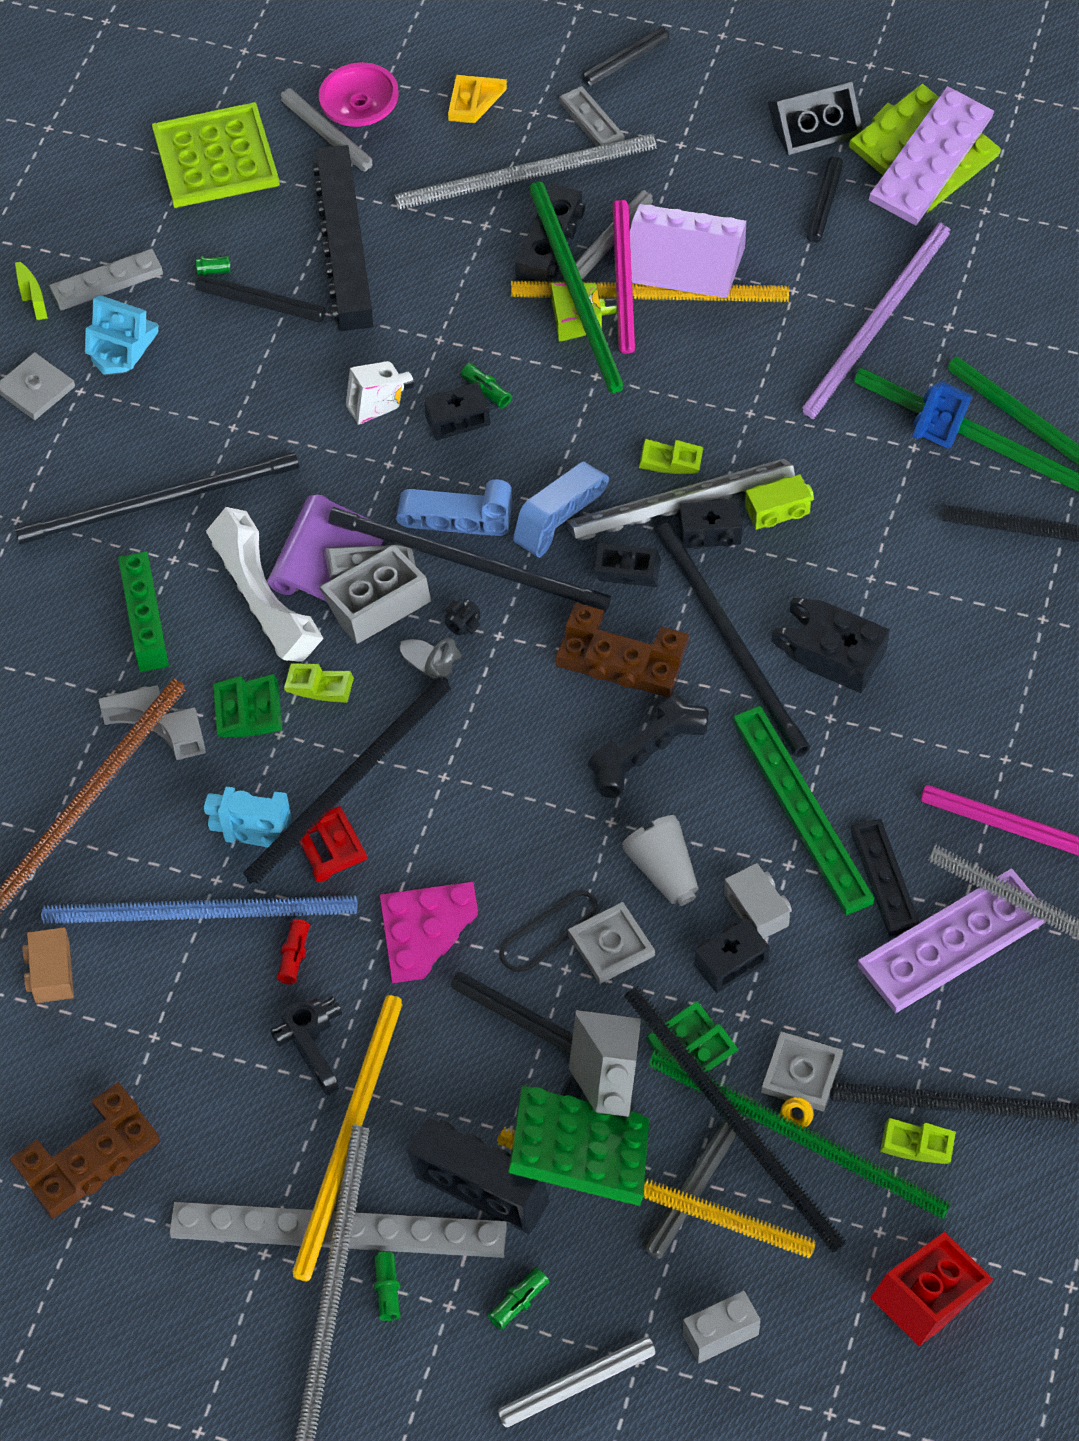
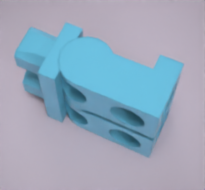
M225 787L223 795L208 793L204 805L205 814L210 815L208 819L209 830L223 832L225 842L234 843L235 839L242 843L269 847L293 823L287 794L282 792H274L273 798L270 799L252 796L246 791H235V788Z

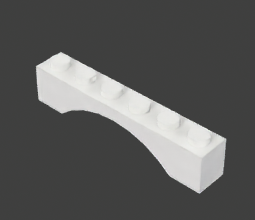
M225 507L206 530L212 541V546L219 553L224 561L225 568L236 581L238 590L244 595L250 605V610L261 623L263 632L270 638L275 647L276 654L283 660L303 663L322 641L323 636L310 616L300 615L289 610L271 591L264 577L260 562L259 531L247 511Z

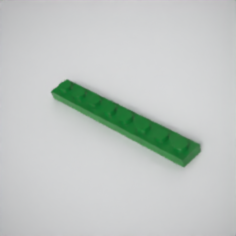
M758 706L733 716L735 728L845 916L873 905L874 897L762 707Z

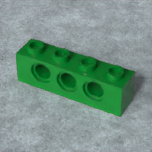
M148 552L120 556L118 560L139 672L169 667Z

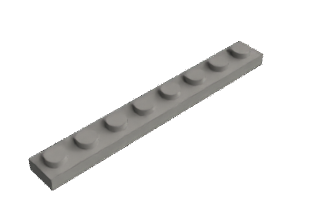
M780 459L566 520L568 531L576 539L579 538L580 540L593 538L596 536L595 533L605 530L607 532H615L621 530L623 525L629 523L643 524L650 521V517L674 515L680 509V503L710 501L713 499L727 500L734 493L741 491L746 493V490L752 489L757 485L773 483L784 477L795 476L794 467L787 460Z

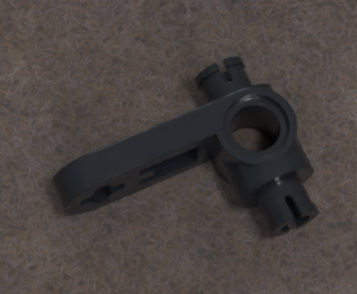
M333 996L322 1003L315 998L310 1002L300 1001L292 1004L286 1014L281 1016L283 1023L270 1028V1033L274 1041H277L278 1047L292 1040L326 1095L338 1090L339 1086L331 1068L314 1041L319 1037L320 1032L331 1027L329 1020L342 1015L340 1006L337 1002L335 1003L336 999ZM303 1020L309 1021V1023L304 1026L296 1025L298 1022Z

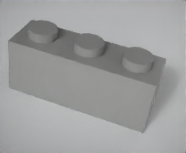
M395 545L320 586V590L341 628L356 644L431 602L426 576Z

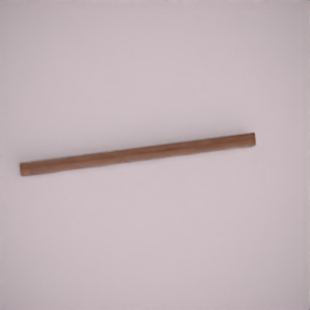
M175 678L169 682L162 693L159 694L160 696H157L150 707L147 708L148 710L142 714L143 716L128 731L129 733L123 737L124 739L109 754L110 756L104 760L103 765L99 766L88 782L80 789L81 791L75 795L74 800L70 801L59 817L46 830L47 832L36 842L37 844H34V847L31 848L32 850H29L30 853L24 856L25 859L21 860L20 865H17V868L14 869L15 871H12V874L9 875L10 877H7V880L4 881L5 883H2V886H0V909L4 911L2 906L7 907L5 903L9 905L7 900L12 901L10 897L14 899L12 894L17 895L15 891L19 893L17 888L22 889L20 885L24 887L22 882L27 883L25 879L29 881L27 876L31 878L29 873L34 875L32 870L36 872L34 867L39 869L37 864L41 866L39 861L44 863L42 858L46 860L44 855L49 857L47 852L51 854L49 849L54 851L52 846L56 848L54 843L59 845L57 843V840L61 842L59 837L64 839L61 836L62 834L66 836L64 831L69 833L66 829L71 830L69 825L73 827L71 823L76 824L73 820L78 822L76 817L81 818L78 814L83 816L81 811L85 813L83 808L88 810L86 805L90 807L88 802L93 804L91 799L95 801L93 796L97 798L96 793L100 795L98 790L102 792L100 788L105 789L103 785L107 786L105 782L110 783L107 779L112 781L110 776L114 778L112 773L117 775L115 770L119 772L117 767L121 769L120 764L124 766L122 761L126 763L124 759L129 760L127 756L131 757L129 753L134 754L131 750L136 752L134 747L138 749L136 744L141 746L139 741L143 743L141 738L145 740L143 736L148 737L146 733L150 734L148 730L153 731L150 727L155 729L153 724L157 726L155 721L160 723L158 718L162 720L160 715L165 717L162 713L167 714L165 710L169 712L167 708L171 709L169 704L174 706L172 701L176 703L174 698L179 700L177 696L181 697L179 693L183 695L181 690L186 691L184 689L185 685Z

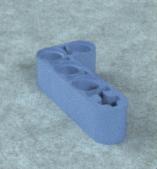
M583 461L531 497L520 510L513 539L514 543L534 556L542 557L552 543L555 528L598 498L608 485V475Z
M496 479L486 483L484 496L407 489L401 492L396 520L401 526L407 528L502 536L508 533L512 512V488L509 483Z

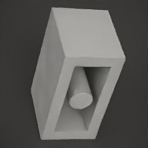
M758 863L725 879L724 896L741 921L748 919L763 939L789 926L790 912H792L791 905L784 895H779L775 889L772 876L767 871L763 872Z
M742 1291L683 1319L682 1335L699 1364L758 1336L761 1319L746 1292Z

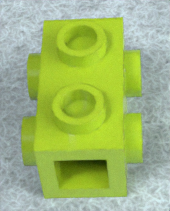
M800 474L793 477H784L779 481L766 485H757L752 489L746 490L745 509L755 530L773 527L778 523L799 519L810 514L811 501L814 500L811 486L805 484Z

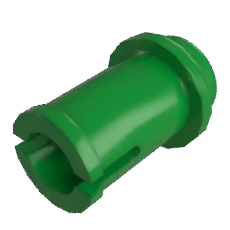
M202 255L201 258L195 259L197 275L202 274L206 276L207 274L230 273L228 255L204 258V255Z

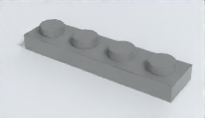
M149 249L50 284L49 287L59 310L62 311L93 300V298L99 295L104 296L163 275V271L153 249Z

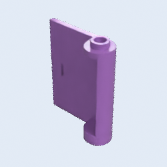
M310 495L306 498L268 578V584L274 591L280 594L292 595L296 588L326 601L320 586L333 580L329 579L324 555L326 548L381 546L384 540L328 524L329 515L333 507L354 514L357 513L329 501L323 495Z

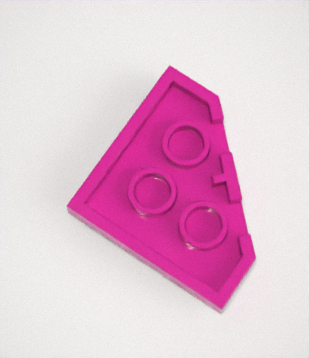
M474 882L380 895L392 983L424 979L432 970V965L441 955L444 956L456 942L468 923L471 924L478 916Z

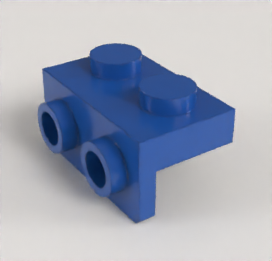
M944 381L930 386L923 398V402H925L923 411L918 413L913 422L915 431L912 437L916 439L924 437L947 449L951 448L973 395Z

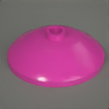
M363 62L348 64L334 70L325 78L319 90V102L325 115L336 123L353 127L367 126L382 120L395 108L399 97L397 81L387 69L376 64Z

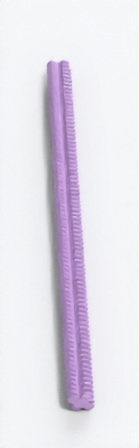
M942 222L937 224L925 243L919 248L905 270H903L883 297L880 304H878L868 320H866L863 327H861L842 355H840L832 369L826 374L818 388L803 405V414L805 416L815 419L814 417L818 415V412L824 407L823 405L827 403L826 400H829L828 398L838 388L837 386L843 381L842 379L848 374L847 372L851 370L856 360L862 355L861 353L865 351L866 346L870 344L871 339L879 332L878 330L882 328L883 323L889 318L888 316L896 309L895 307L904 298L907 291L914 284L913 282L917 280L920 273L926 268L925 266L934 257L933 255L937 253L940 246L950 235V228L944 226Z

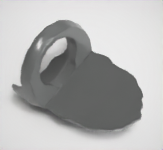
M450 637L444 638L435 647L425 641L407 639L400 642V653L404 660L431 678H446L452 672L453 662L462 657V653L455 646L454 639ZM446 643L445 649L442 651L440 648Z

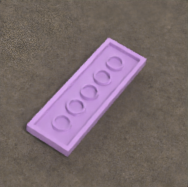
M947 86L870 193L869 201L916 226L990 122L994 110Z
M1012 868L996 878L997 880L1000 877V882L1004 879L1003 884L1007 881V886L1009 883H1011L1010 887L1015 885L1014 889L1018 887V891L1021 888V893L1025 890V895L1029 892L1028 897L1032 894V899L1035 896ZM979 887L859 959L858 967L896 1014L1046 922H1044V919L1040 920L1041 917L1037 919V915L1035 917L1033 914L1030 915V911L1026 913V910L1022 911L1023 907L1019 909V906L1015 907V905H1012V902L1010 904L1008 901L1005 902V898L1001 900V897L998 898V895L994 896V893L990 894L991 891L987 892V889L983 890L984 887L982 889Z

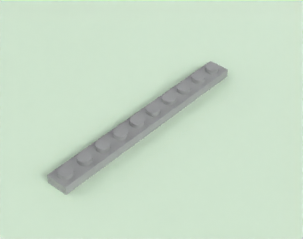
M174 1202L170 1236L176 1239L301 1246L313 1210ZM337 1211L332 1213L321 1247L331 1248L330 1244H332L331 1240H333L332 1233L334 1232L333 1228H335ZM355 1213L354 1223H352L353 1227H351L352 1231H350L352 1235H350L351 1239H349L350 1243H348L349 1247H347L348 1249L504 1258L507 1223L506 1221Z

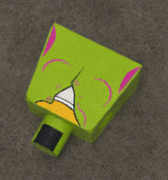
M551 283L552 307L558 341L585 336L586 333L566 283ZM583 283L602 329V315L617 314L615 297L599 299L597 285L594 283Z

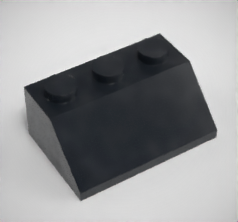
M841 82L768 102L774 130L787 155L850 139L863 130L852 82Z

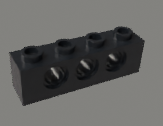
M551 184L547 193L568 243L569 238L573 239L575 236L577 220L583 218L586 204L582 203V191ZM537 213L515 262L516 281H523V283L524 281L526 283L530 281V284L531 281L533 283L537 281V285L538 281H540V284L543 281L544 285L545 281H547L548 285L552 278L555 279L557 277L559 265L540 216Z

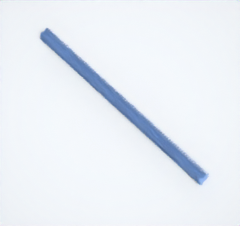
M351 895L350 899H348V896H346V899L342 896V900L340 896H338V900L336 896H334V900L332 896H330V900L328 896H326V900L324 896H322V900L318 896V900L314 897V901L312 897H310V901L308 897L306 901L305 897H303L302 901L301 897H299L298 901L297 897H295L294 901L293 897H291V901L287 897V901L283 898V902L281 898H279V902L277 898H275V902L273 898H271V902L269 898H267V902L265 898H263V902L261 898H259V902L257 898L255 902L252 898L251 903L249 899L247 903L246 899H244L243 903L242 899H240L239 903L238 899H236V903H234V899H232V903H230V899H228V903L224 899V903L220 900V904L218 900H216V904L214 900H212V904L210 900H208V904L206 900H204V904L202 900H200V904L198 900L196 904L194 900L192 904L189 900L188 905L187 901H185L184 905L183 901H181V905H179V901H177V905H175V901H173V905H171V901H169V905H167V901H165V905H163V901H161V905L157 901V905L153 902V906L151 902H149V906L147 902H145V906L143 902L141 906L139 902L137 906L135 902L133 906L131 902L129 906L126 902V906L122 903V907H120V903H118V907H116V903H114V907H112V903H110V907H108V903H106V907H104V903H102V907H100V903H98V907L94 903V907L90 904V908L88 904H86V908L84 904L82 908L80 904L78 908L76 904L74 908L72 904L71 908H69L68 904L67 908H65L63 904V908L59 905V909H57V905H55V909H53V905H51V909H49V905H47V909L43 905L41 919L43 924H49L50 922L52 924L54 922L70 923V921L71 923L74 921L75 923L78 921L79 923L82 921L83 923L86 921L109 922V920L110 922L113 920L116 922L117 920L125 921V919L126 921H129V919L130 921H133V919L134 921L137 919L138 921L141 919L142 921L145 919L146 921L152 919L168 920V918L169 920H172V918L173 920L176 918L179 920L180 917L181 919H184V917L185 919H188V917L189 919H192V917L193 919L196 917L197 919L200 917L201 919L204 917L205 919H210L211 917L227 918V916L228 918H231V916L235 918V915L238 918L239 914L240 918L243 915L244 917H247V915L248 917H251V915L252 917L255 915L256 917L259 915L260 917H270V915L273 917L274 915L282 916V914L283 916H286V914L290 916V913L291 916H294V912L295 916L298 913L299 916L302 913L303 916L306 913L307 915H310V913L311 915L314 913L315 915L318 913L319 915H329V913L336 915L337 912L338 914H341V912L345 914V911L346 914H349V910L350 914H353V910L354 914H356L358 899H356V895H354L353 899Z

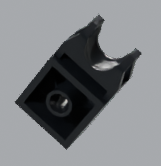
M793 598L790 602L789 612L805 626L799 629L789 627L775 628L772 632L771 642L783 650L792 660L807 666L808 671L862 693L887 651L890 629L822 600ZM797 606L804 608L808 613L801 611ZM779 636L784 637V638L787 639L790 643H787V642L783 641Z

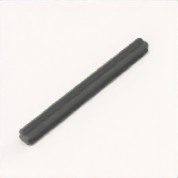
M745 1093L739 1094V1096L743 1094V1098L747 1096L746 1100L750 1097V1102H752L753 1098ZM725 1119L681 1188L680 1195L684 1191L683 1196L688 1193L687 1197L689 1198L690 1194H692L691 1199H693L695 1195V1200L697 1201L737 1136L733 1129L728 1126V1123L725 1122ZM672 1207L668 1209L646 1245V1253L655 1259L663 1257L688 1216V1212H680V1210L677 1211L676 1208L672 1209Z

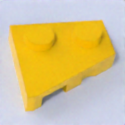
M456 75L448 120L476 123L506 91L507 79Z

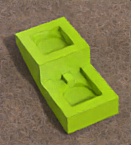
M16 262V273L22 302L32 300L36 319H48L42 292L36 278L24 264Z
M645 439L642 446L639 468L670 474L698 473L703 447L676 440L674 445L670 446Z
M291 663L284 689L286 692L306 698L347 703L354 677L351 671H322L319 664Z
M889 1118L885 1122L880 1152L915 1161L949 1164L952 1158L956 1132L929 1123H924L921 1127Z

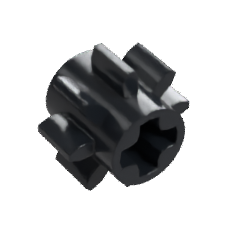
M460 599L458 602L453 600L444 609L448 613L445 616V624L456 635H466L467 633L472 635L481 625L478 622L481 614L480 609L471 600L464 599L462 601Z

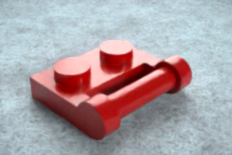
M341 806L331 811L329 810V813L326 812L327 815H324V818L321 821L319 820V823L316 826L314 825V828L311 831L309 830V833L306 836L304 835L301 841L299 840L313 868L312 874L316 882H324L333 874L367 860L366 852ZM316 831L331 857V860L325 863L310 838V834Z

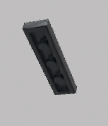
M877 819L852 825L851 833L888 935L893 936L908 931L920 922L882 820Z

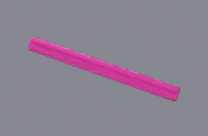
M616 200L613 202L618 342L620 352L628 354L635 351L629 205L626 200Z
M926 785L923 789L921 801L1079 856V836L931 785Z

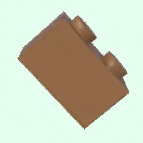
M66 928L27 932L28 945H23L24 963L29 964L30 973L24 974L26 991L32 992L35 1003L74 998L70 941Z

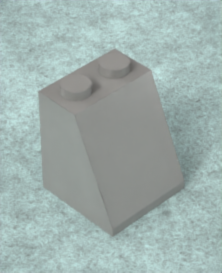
M576 1010L569 1070L595 1112L629 1117L641 1019Z

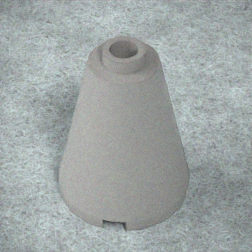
M668 815L652 821L654 826L646 830L641 827L623 841L622 846L628 857L671 904L678 903L679 906H683L696 898L694 893L699 888L680 822L675 815Z

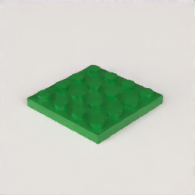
M522 1085L518 1100L508 1173L640 1206L644 1195L649 1117L632 1111L629 1112V1117L597 1113L590 1102L579 1100L570 1095L563 1096L547 1092L542 1088H531Z

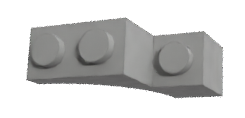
M158 685L140 687L134 691L121 694L115 693L98 699L104 724H136L157 696H160ZM195 707L178 709L169 714L162 713L165 717L160 715L162 720L158 718L160 723L155 721L157 726L153 724L155 729L150 727L168 743L176 760L206 753Z

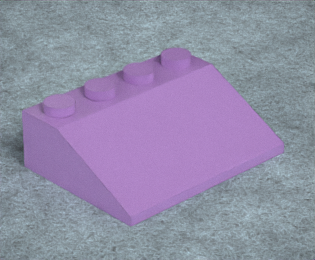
M639 204L630 229L632 283L727 298L745 249L746 221L731 217L713 216L706 213H694L680 209Z

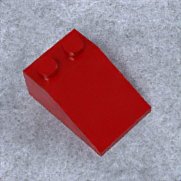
M943 1232L889 1271L870 1298L918 1346H921L993 1281V1278L946 1232Z

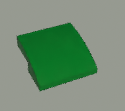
M274 674L245 682L242 676L213 684L217 735L219 737H247L283 730L278 679Z
M698 1001L665 1023L666 1025L669 1023L668 1028L672 1026L670 1031L675 1030L673 1034L677 1033L675 1037L680 1036L678 1040L682 1039L681 1044L685 1042L683 1046L687 1045L686 1050L690 1048L688 1053L693 1052L691 1056L695 1055L694 1060L698 1058L696 1062L700 1061L699 1066L703 1064L702 1069L706 1068L704 1072L711 1071L739 1050L722 1026L714 1024ZM653 1033L648 1035L645 1041L652 1050L655 1051L656 1049V1053L660 1050L659 1055L663 1052V1057L667 1054L666 1058L668 1059L671 1053L658 1040L659 1037H656V1034Z

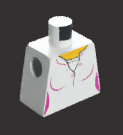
M388 361L350 368L346 407L357 424H362L397 409L400 405L401 391L411 389L414 386L412 375L409 372L398 374L393 364Z

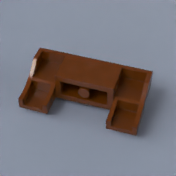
M575 602L566 624L565 636L556 655V666L589 675L596 680H607L618 683L625 688H635L670 698L689 642V634L661 626L653 645L599 630L604 618V610Z
M119 1082L92 1100L93 1107L104 1121L60 1153L51 1157L36 1139L10 1158L13 1167L23 1178L51 1219L58 1216L84 1196L97 1192L106 1180L113 1175L122 1174L127 1170L130 1163L160 1142L156 1130L142 1115L136 1102Z

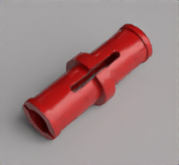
M293 919L290 922L286 943L281 947L282 960L276 976L277 980L281 983L290 985L297 982L301 960L306 956V949L304 947L308 931L310 930V924L304 920Z

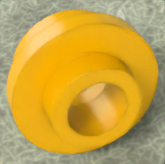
M792 1097L782 1105L780 1116L784 1115L783 1119L787 1117V1121L791 1119L790 1123L794 1120V1125L798 1122V1127L802 1124L801 1129H803L804 1126L807 1127L812 1122L814 1112L811 1104L806 1099ZM793 1108H800L803 1112V1117H794L792 1113Z

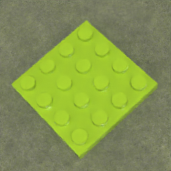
M922 83L850 140L849 147L879 173L884 175L939 97ZM981 133L926 212L931 211L998 157L1001 148Z
M256 102L152 124L153 134L174 208L280 186L279 177Z

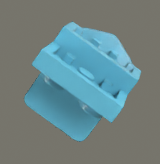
M99 295L93 298L92 325L86 327L85 354L91 355V361L103 375L127 373L134 368V365L156 337L159 325L146 320L145 310Z

